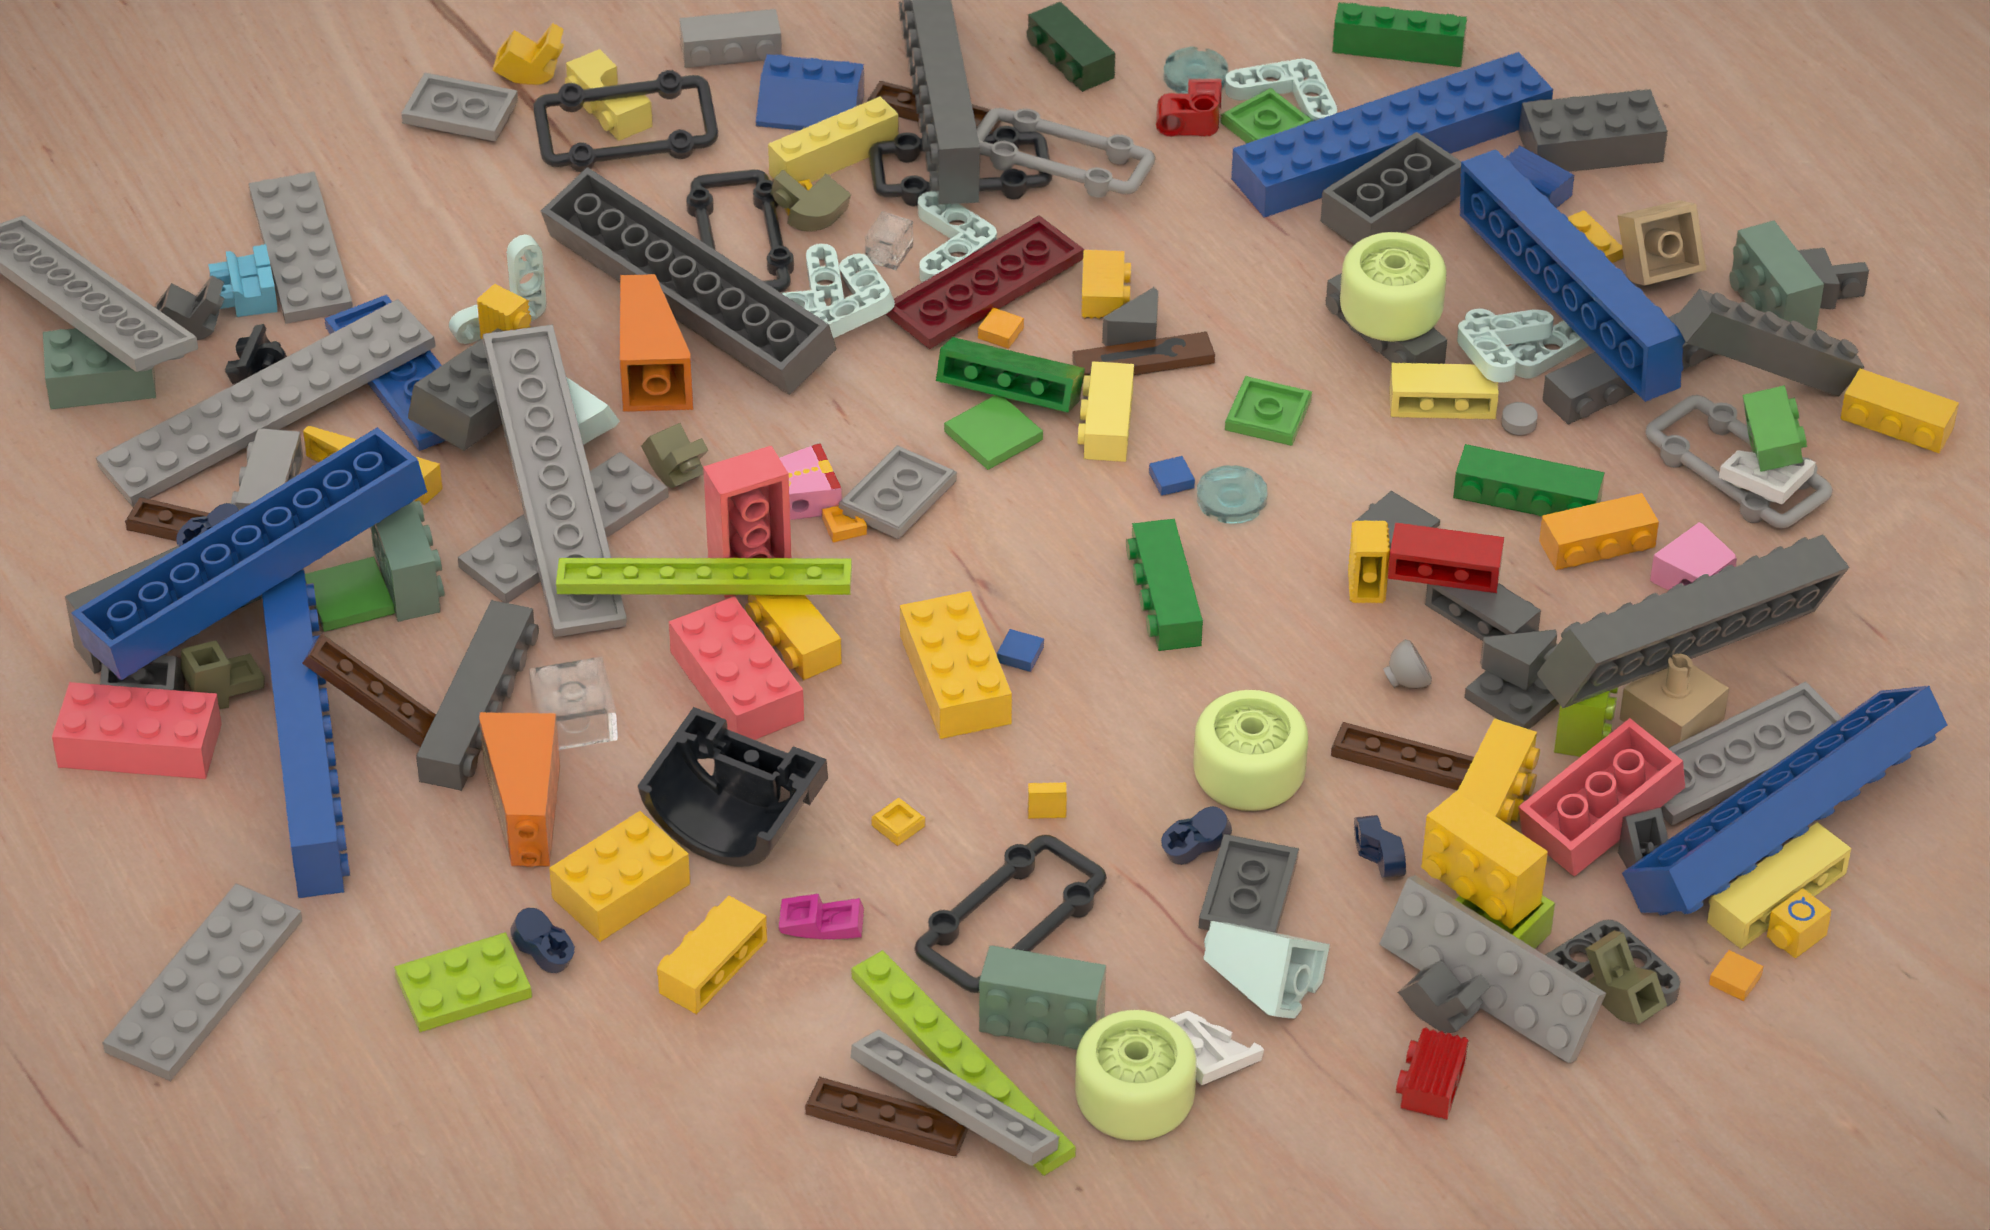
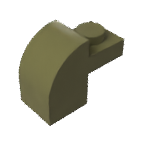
M782 170L774 178L771 190L775 201L781 207L790 209L787 223L802 231H818L831 226L848 209L851 194L827 174L808 191Z
M681 423L649 436L641 445L652 469L667 487L674 488L704 474L700 459L708 452V449L702 438L690 443Z
M217 640L181 649V671L193 692L216 693L219 709L229 708L230 696L264 688V675L251 654L227 659Z
M1612 931L1585 949L1594 973V977L1588 980V982L1606 993L1601 1005L1616 1018L1634 1024H1641L1667 1006L1656 971L1635 966L1624 932Z

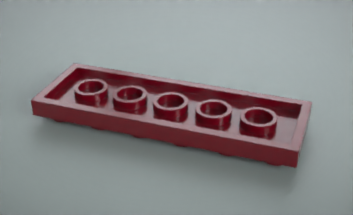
M1038 215L894 298V308L885 315L930 350L986 317L992 308L1000 309L1082 261L1084 248Z

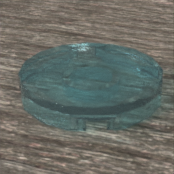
M1198 47L1179 49L1167 57L1166 64L1164 65V81L1170 89L1179 94H1188V79H1221L1223 88L1226 75L1228 74V63L1224 57L1216 51L1207 48L1206 52L1198 51Z
M1238 465L1220 466L1205 473L1197 484L1198 506L1204 514L1209 517L1212 514L1218 517L1220 522L1243 523L1253 520L1267 504V484L1259 474L1249 468Z

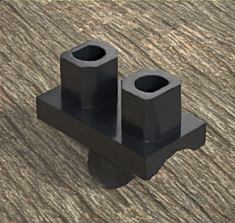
M264 324L255 325L250 337L238 339L235 347L240 360L228 361L225 372L231 383L236 384L286 358L287 355L279 342H270L267 338Z

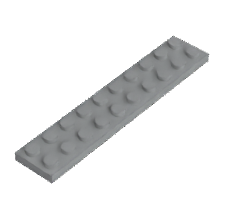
M23 215L0 223V273L134 371H147L152 369L154 365L168 360L180 359L185 354L198 350L197 337L26 216Z
M397 299L97 456L98 467L131 506L134 507L139 497L149 499L246 448L249 442H254L258 428L280 430L436 347L434 336Z
M553 325L483 334V346L554 637L626 627L627 617L621 594H557L556 590L559 558H611L554 327Z

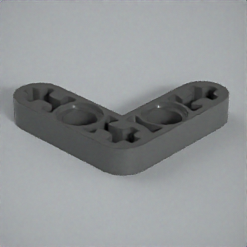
M1614 920L1597 922L1545 954L1550 959L1584 979L1593 973L1590 961L1577 962L1570 955L1575 952L1587 954L1585 950L1587 947L1612 931L1624 932L1632 958H1638L1646 964L1641 968L1656 971L1667 1006L1672 1005L1678 998L1680 978L1677 973L1624 925Z

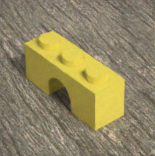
M600 49L566 63L567 77L565 78V84L576 83L583 89L618 85L617 66ZM645 95L585 102L583 105L588 113H592L600 121L603 129L609 131L618 141L653 127L651 101Z

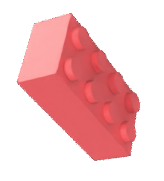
M768 446L703 466L708 558H792L789 473L773 447ZM723 595V596H724L725 599H726V598H729V597H732V596H736V595Z
M735 596L669 621L671 654L714 714L727 720L728 730L756 740L804 720L802 687Z
M69 682L52 735L57 766L59 768L206 779L222 725L218 697L216 693Z
M1629 718L1518 806L1522 834L1548 851L1547 855L1575 877L1620 841L1624 816L1661 808L1685 788L1683 760Z

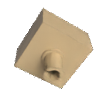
M1678 200L1617 215L1627 278L1632 283L1649 285L1707 270L1695 203Z
M1674 654L1668 660L1667 669L1633 681L1623 689L1619 719L1625 722L1631 718L1665 747L1669 748L1720 723L1725 717L1729 688L1693 665L1691 658L1687 655Z

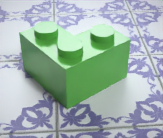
M1785 385L1744 394L1743 402L1748 437L1752 452L1756 453L1760 472L1802 463L1801 448L1807 447L1806 436L1803 426L1799 425L1796 399H1788Z

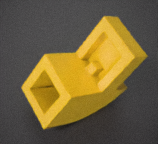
M552 23L537 43L514 30L498 49L492 71L517 84L539 85L549 81L554 76L558 57L564 47V44L561 43L564 29Z

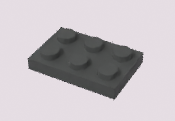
M1485 671L1465 688L1464 698L1498 720L1527 729L1533 727L1559 704L1540 678L1526 691Z
M1224 834L1199 916L1198 928L1209 930L1211 921H1217L1277 933L1297 865L1299 848Z

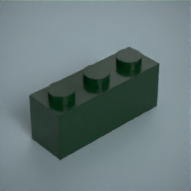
M1061 1L1028 14L1026 36L1030 45L1036 47L1050 64H1054L1065 75L1066 79L1069 82H1073L1082 92L1115 78V52Z

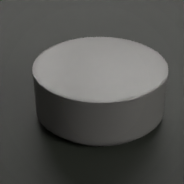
M1514 402L1508 404L1503 409L1501 423L1503 428L1511 434L1526 435L1535 430L1538 414L1533 406L1523 402Z

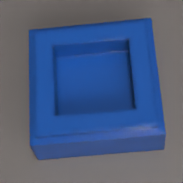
M1183 456L1149 463V474L1161 496L1194 488L1195 478Z
M1009 629L997 652L999 663L1031 672L1044 648V638Z

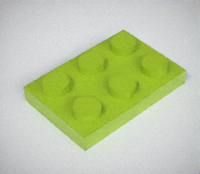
M506 932L394 966L395 977L419 1032L532 998L531 986Z

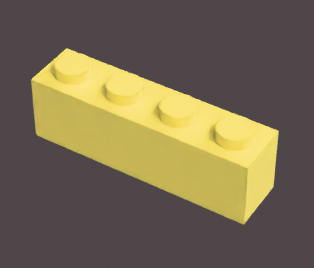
M880 96L768 144L769 175L774 179L784 170L796 181L810 179V182L822 178L825 174H832L869 158V149L873 144L880 141L894 140L899 135L898 113Z
M1816 822L1809 827L1805 834L1791 839L1790 842L1783 846L1780 852L1765 857L1763 861L1757 864L1753 871L1738 876L1735 881L1730 883L1728 889L1719 894L1711 895L1707 923L1740 949L1744 948L1768 930L1771 911L1800 889H1805L1815 897L1847 873L1851 847Z

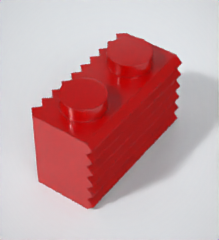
M1425 1027L1422 1028L1418 1041H1410L1406 1055V1063L1410 1064L1408 1071L1401 1069L1396 1085V1093L1402 1094V1109L1448 1119L1466 1064L1469 1042L1466 1037L1460 1038L1458 1035L1453 1036L1451 1033L1445 1034L1443 1031L1437 1032L1435 1029L1429 1030Z

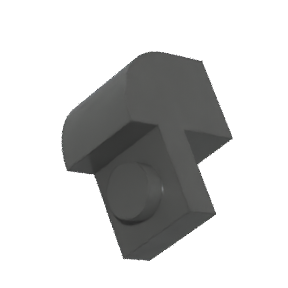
M1825 247L1798 250L1824 283L1821 309H1836L1837 299L1865 296L1869 274L1866 262L1832 265Z
M211 276L197 295L171 283L157 301L155 308L195 335L197 341L202 340L214 332L219 311L224 301V297L220 296L224 281Z
M1439 960L1422 969L1398 993L1421 1020L1438 1031L1454 1033L1481 1009L1479 1006L1483 1001L1480 996L1491 986L1481 974L1461 984L1444 962Z

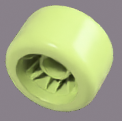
M1379 233L1357 242L1347 253L1342 266L1340 305L1345 319L1360 333L1382 341H1406L1422 336L1430 331L1439 321L1444 308L1447 273L1441 254L1427 241L1406 233Z
M1240 690L1227 693L1213 700L1199 716L1195 728L1193 765L1199 785L1216 802L1237 810L1259 811L1283 804L1298 791L1305 777L1308 751V729L1305 720L1298 709L1289 701L1265 691Z
M1125 1010L1112 1013L1095 1022L1080 1040L1076 1054L1075 1093L1078 1106L1085 1118L1101 1132L1122 1140H1149L1174 1130L1186 1118L1194 1101L1197 1060L1192 1041L1176 1022L1161 1014L1150 1011Z

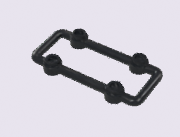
M673 70L663 71L659 74L657 80L583 89L576 83H567L560 88L558 93L541 95L533 105L540 153L543 161L551 167L570 166L577 172H583L587 167L591 169L595 162L669 153L676 159H685L692 154L693 149L712 146L718 138V127L708 81L699 75L681 77L678 72ZM696 88L698 91L705 129L704 135L692 136L688 131L675 130L666 140L593 149L587 143L580 142L574 144L567 153L554 154L547 107L560 106L566 112H576L583 107L585 102L658 93L664 99L671 100L677 98L682 93V90Z
M1001 126L993 134H988L984 142L990 144L1007 141L1015 144L1017 148H1019V145H1034L1037 157L1050 160L1046 138L1038 132H1019L1014 127ZM910 132L901 133L894 140L876 142L870 147L869 161L874 191L879 196L885 198L902 197L907 205L918 206L919 197L926 192H930V183L920 176L905 177L901 184H886L882 154H895L900 161L905 163L915 161L920 152H923L922 139L918 135ZM1009 169L1004 171L1001 177L979 178V192L1001 190L1005 197L1019 199L1028 188H1040L1048 185L1052 181L1053 175L1041 171L1036 175H1026L1025 172L1019 169Z
M758 169L705 174L694 178L690 184V193L686 199L687 212L689 215L696 217L700 241L714 250L716 248L709 215L714 210L713 196L706 188L757 183L753 189V204L756 208L763 210L771 248L767 255V270L771 275L777 277L775 280H765L763 282L779 292L786 290L791 282L790 274L794 270V256L783 245L776 212L779 204L771 194L773 181H770L765 172Z
M1039 835L1027 845H1012L1005 851L1004 865L951 911L939 910L931 914L928 919V931L915 943L914 950L916 956L964 990L971 993H979L981 975L975 978L931 949L935 944L941 946L952 944L959 936L960 922L1011 878L1019 880L1027 878L1035 868V857L1043 850H1048L1089 876L1090 879L1085 883L1074 882L1067 885L1063 891V903L1011 948L1031 952L1070 916L1081 918L1092 910L1094 895L1106 884L1107 875L1105 870L1052 835Z

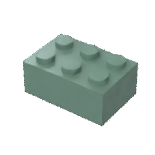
M1775 220L1738 230L1736 245L1733 247L1732 271L1729 274L1732 288L1738 291L1745 302L1754 309L1764 313L1770 311L1781 319L1789 322L1797 321L1805 328L1816 331L1824 283Z
M76 328L43 332L45 381L50 409L156 398L154 367L147 371L136 372Z
M420 500L412 501L410 504L384 518L381 522L370 527L373 551L394 604V611L398 622L440 613L439 597L445 596L441 576L436 575L437 571H442L440 556L437 549L431 550L430 546H433V539L429 525L423 526L421 523L425 521Z
M989 945L979 980V1032L990 1033L995 1036L1025 1039L1035 1043L1065 1046L1077 1050L1080 1040L1087 1030L1105 1016L1106 965Z

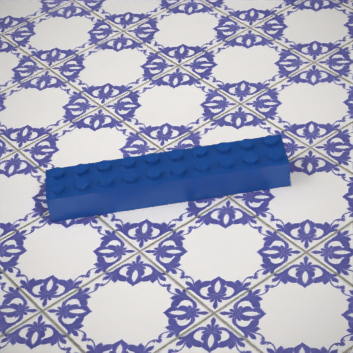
M1519 52L1235 147L1232 154L1231 179L1265 218L1322 198L1323 190L1415 132H1418L1451 154L1518 131L1522 103L1551 100L1553 88Z
M1496 149L1462 161L1460 216L1645 402L1681 388L1682 357L1685 339L1678 326L1663 313L1662 309L1651 302L1639 287H1636L1625 276L1624 272L1606 257L1603 251L1598 250L1587 239L1586 235L1568 220L1565 214L1561 213L1550 203L1547 196L1542 195L1532 185L1531 181L1524 177L1513 166L1512 162L1505 159Z
M378 427L71 612L83 646L117 677L123 680L427 493L418 459Z
M302 569L290 578L262 593L290 845L298 898L343 893V877L350 876L348 854H340V851L347 850L344 825L336 826V823L343 822L341 798L333 797V794H340L337 769L329 770V767L336 766L334 742H326V739L333 738L331 717L322 713L330 710L327 688L319 689V685L326 684V680L302 664L314 642L320 636H313V632L320 631L317 609H309V606L316 605L314 583L306 584L305 572Z
M1930 686L1879 691L1623 871L1622 874L1640 912H1658L1662 916L1675 911H1681L1682 914H1690L1697 911L1704 905L1703 900L1708 896L1725 891L1730 887L1729 881L1736 876H1742L1753 871L1757 867V861L1780 852L1783 849L1782 843L1788 839L1805 834L1809 830L1808 825L1810 823L1830 816L1835 812L1834 806L1838 803L1855 798L1861 793L1859 788L1883 778L1886 775L1885 770L1890 766L1907 761L1911 757L1910 752L1915 748L1926 746L1935 741L1937 738L1935 734L1945 728L1947 723Z

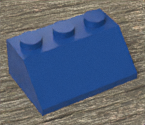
M767 54L760 78L756 126L800 131L861 105L864 98V64Z

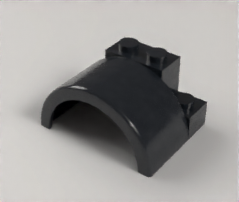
M693 707L638 784V791L644 806L653 819L665 832L684 847L720 864L748 867L765 860L803 804L811 805L828 780L827 759L794 746L789 753L728 730L726 719ZM698 759H714V772L712 776L697 761Z

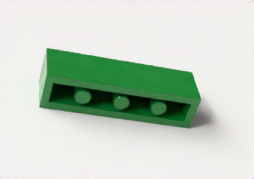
M1338 2L1334 21L1332 53L1461 67L1465 48L1467 17L1454 14L1423 12L1420 10L1412 11L1385 6L1376 7Z
M952 337L940 348L936 381L1069 412L1080 401L1085 368Z
M1465 444L1455 474L1453 498L1543 516L1600 503L1605 472Z
M1175 518L1132 523V538L1126 539V551L1128 560L1135 561V564H1133L1134 583L1136 586L1141 585L1142 588L1139 591L1141 610L1148 611L1149 614L1146 616L1148 636L1155 637L1158 651L1202 646L1203 619Z

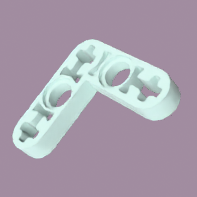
M1295 59L1232 70L1226 75L1225 93L1231 99L1248 100L1272 88L1278 94L1293 92L1301 111L1313 121L1337 113V106L1317 65L1311 60ZM1276 78L1278 81H1266L1264 79ZM1306 93H1317V94H1319V96H1313V97H1311V96H1307V95H1305V94H1306Z
M936 191L926 192L919 197V218L950 238L920 260L919 278L921 282L926 281L997 240L996 228L962 205H939ZM959 220L965 222V224L952 225L949 222ZM953 252H963L966 255L963 257H953L950 254Z
M520 235L514 238L507 247L509 286L511 292L529 300L528 305L530 307L528 310L530 311L531 321L539 318L546 309L543 254L533 237L530 235ZM525 255L527 261H523L521 257ZM533 273L532 278L528 282L520 284L521 279L525 275ZM477 305L457 312L449 321L451 333L461 344H470L481 340Z
M815 244L809 247L806 252V267L810 290L785 292L782 294L813 314L828 307L826 306L825 299L831 298L832 305L843 300L844 295L835 248L828 244ZM819 259H824L826 266L820 267ZM820 280H830L833 283L830 285H819L817 282Z
M865 254L850 255L843 259L839 265L844 282L853 295L813 313L829 324L833 338L870 322L894 308L895 302L889 286Z
M1478 308L1470 310L1466 314L1465 320L1494 316L1495 314L1487 309ZM1563 320L1553 326L1552 335L1547 339L1516 343L1506 347L1517 360L1515 375L1527 379L1539 376L1589 345ZM1554 344L1560 346V349L1551 350L1544 346Z
M1527 310L1463 320L1458 325L1457 342L1484 377L1493 382H1508L1515 378L1517 360L1506 345L1549 338L1553 332L1554 317L1551 313L1544 310Z

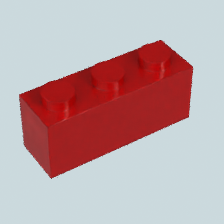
M1395 522L1389 556L1388 579L1497 593L1504 537Z

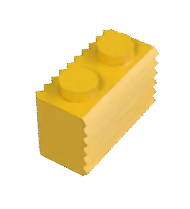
M1084 250L1081 316L1084 319L1087 317L1100 319L1130 302V286H1125L1124 283H1131V263H1124L1125 251Z
M497 284L492 285L477 298L480 338H483V334L491 333L497 328L502 331L530 328L529 300Z
M1354 521L1352 523L1348 580L1350 601L1353 603H1383L1386 601L1390 556L1389 528L1386 521Z

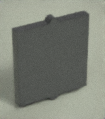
M1390 491L1376 504L1371 503L1369 510L1355 520L1386 521L1389 528L1390 548L1395 522L1437 528L1440 525V519L1393 491Z

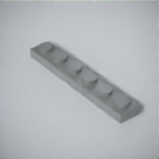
M877 1030L852 1044L851 1058L1030 1166L1058 1149L1059 1136L884 1032Z

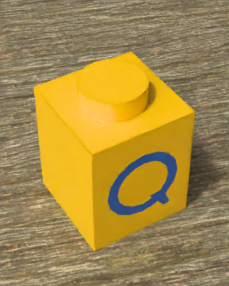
M1802 888L1771 911L1767 937L1778 948L1785 950L1796 959L1827 936L1832 910Z

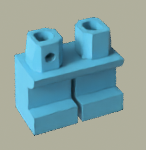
M266 244L253 246L252 255L236 257L233 252L225 251L227 262L208 264L210 277L214 276L224 281L220 296L224 297V301L220 309L235 307L237 317L278 312L275 286Z

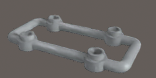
M1004 108L991 109L976 128L980 144V154L990 157L995 169L1006 171L1012 169L1013 165L1016 164L1084 183L1087 193L1097 198L1104 197L1108 191L1124 195L1134 193L1138 190L1155 163V155L1151 150L1134 145L1133 140L1125 135L1104 137L1040 119L1039 113L1032 109H1019L1017 111ZM997 121L1013 124V127L1019 132L1038 131L1106 150L1108 159L1115 164H1124L1130 157L1138 159L1140 162L1128 181H1122L1112 178L1111 172L1103 168H1091L1086 171L1019 152L1017 146L1011 142L999 141L990 144L984 142Z
M1692 395L1657 417L1646 427L1647 438L1661 448L1660 456L1667 466L1680 467L1684 464L1740 503V512L1748 522L1758 523L1764 520L1776 528H1788L1822 505L1832 495L1833 489L1831 484L1817 474V465L1815 464L1814 474L1798 489L1803 490L1811 486L1817 491L1786 513L1780 514L1769 507L1770 501L1766 500L1763 496L1735 487L1732 483L1720 479L1719 471L1689 451L1690 443L1686 438L1679 435L1667 436L1662 433L1664 429L1694 409H1698L1708 416V425L1714 433L1725 435L1732 432L1751 445L1747 425L1737 419V410L1730 404H1715L1703 396ZM1802 457L1803 462H1802V463H1798V464H1794V465H1796V466H1803V464H1804V459H1806V460H1811V459L1806 458V457Z

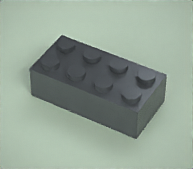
M1651 89L1522 103L1519 135L1524 148L1568 172L1664 162L1668 131Z
M1415 132L1323 190L1321 222L1354 245L1366 237L1379 233H1403L1460 196L1462 161L1418 132Z
M497 328L496 330H494V331L491 332V333L501 332L502 330H500L499 328ZM483 338L415 383L408 413V419L463 451L502 425L483 346Z

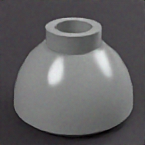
M1406 639L1399 643L1391 654L1389 666L1383 668L1392 686L1395 688L1398 685H1402L1407 688L1417 689L1430 685L1432 682L1431 674L1414 644Z

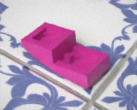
M819 894L781 899L779 930L783 934L812 939L862 937L864 906L860 898L822 903Z

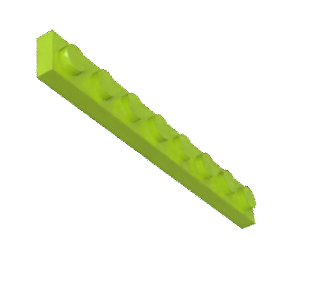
M559 558L556 590L557 594L851 595L852 559Z
M883 950L851 968V978L932 1062L1059 1136L1058 1149L1033 1165L1043 1176L1076 1157V1146Z

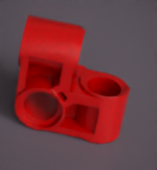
M1188 79V94L1166 93L1162 95L1157 101V130L1164 136L1208 137L1214 135L1219 129L1222 80Z

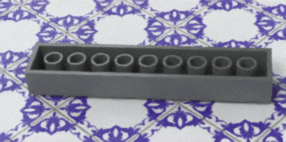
M902 0V2H899V20L902 21V36L905 39L906 58H909V75L912 76L913 95H915L916 113L919 114V130L922 133L923 152H926V169L929 172L930 191H936L939 205L979 203L980 144L952 1Z
M588 167L541 210L549 235L617 281L620 282V275L655 274L677 321L789 395L837 350L828 323Z
M1824 534L1809 540L1807 537L1801 538L1785 549L1779 546L1761 558L1755 555L1746 560L1742 565L1736 567L1728 565L1718 574L1712 576L1704 574L1691 584L1685 586L1682 583L1677 584L1664 594L1658 595L1653 593L1640 603L1633 605L1629 602L1613 613L1606 614V612H1602L1586 623L1580 624V622H1575L1569 625L1561 633L1562 640L1559 644L1546 653L1544 656L1546 661L1536 674L1560 706L1566 708L1667 669L1668 660L1674 654H1684L1693 659L1815 612L1850 567Z

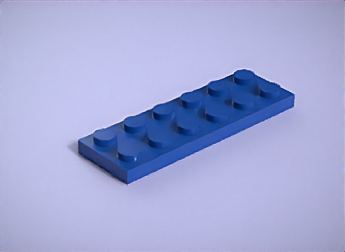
M386 294L326 317V329L332 334L392 301ZM430 350L368 382V385L418 451L446 441L408 419L414 384L442 366Z

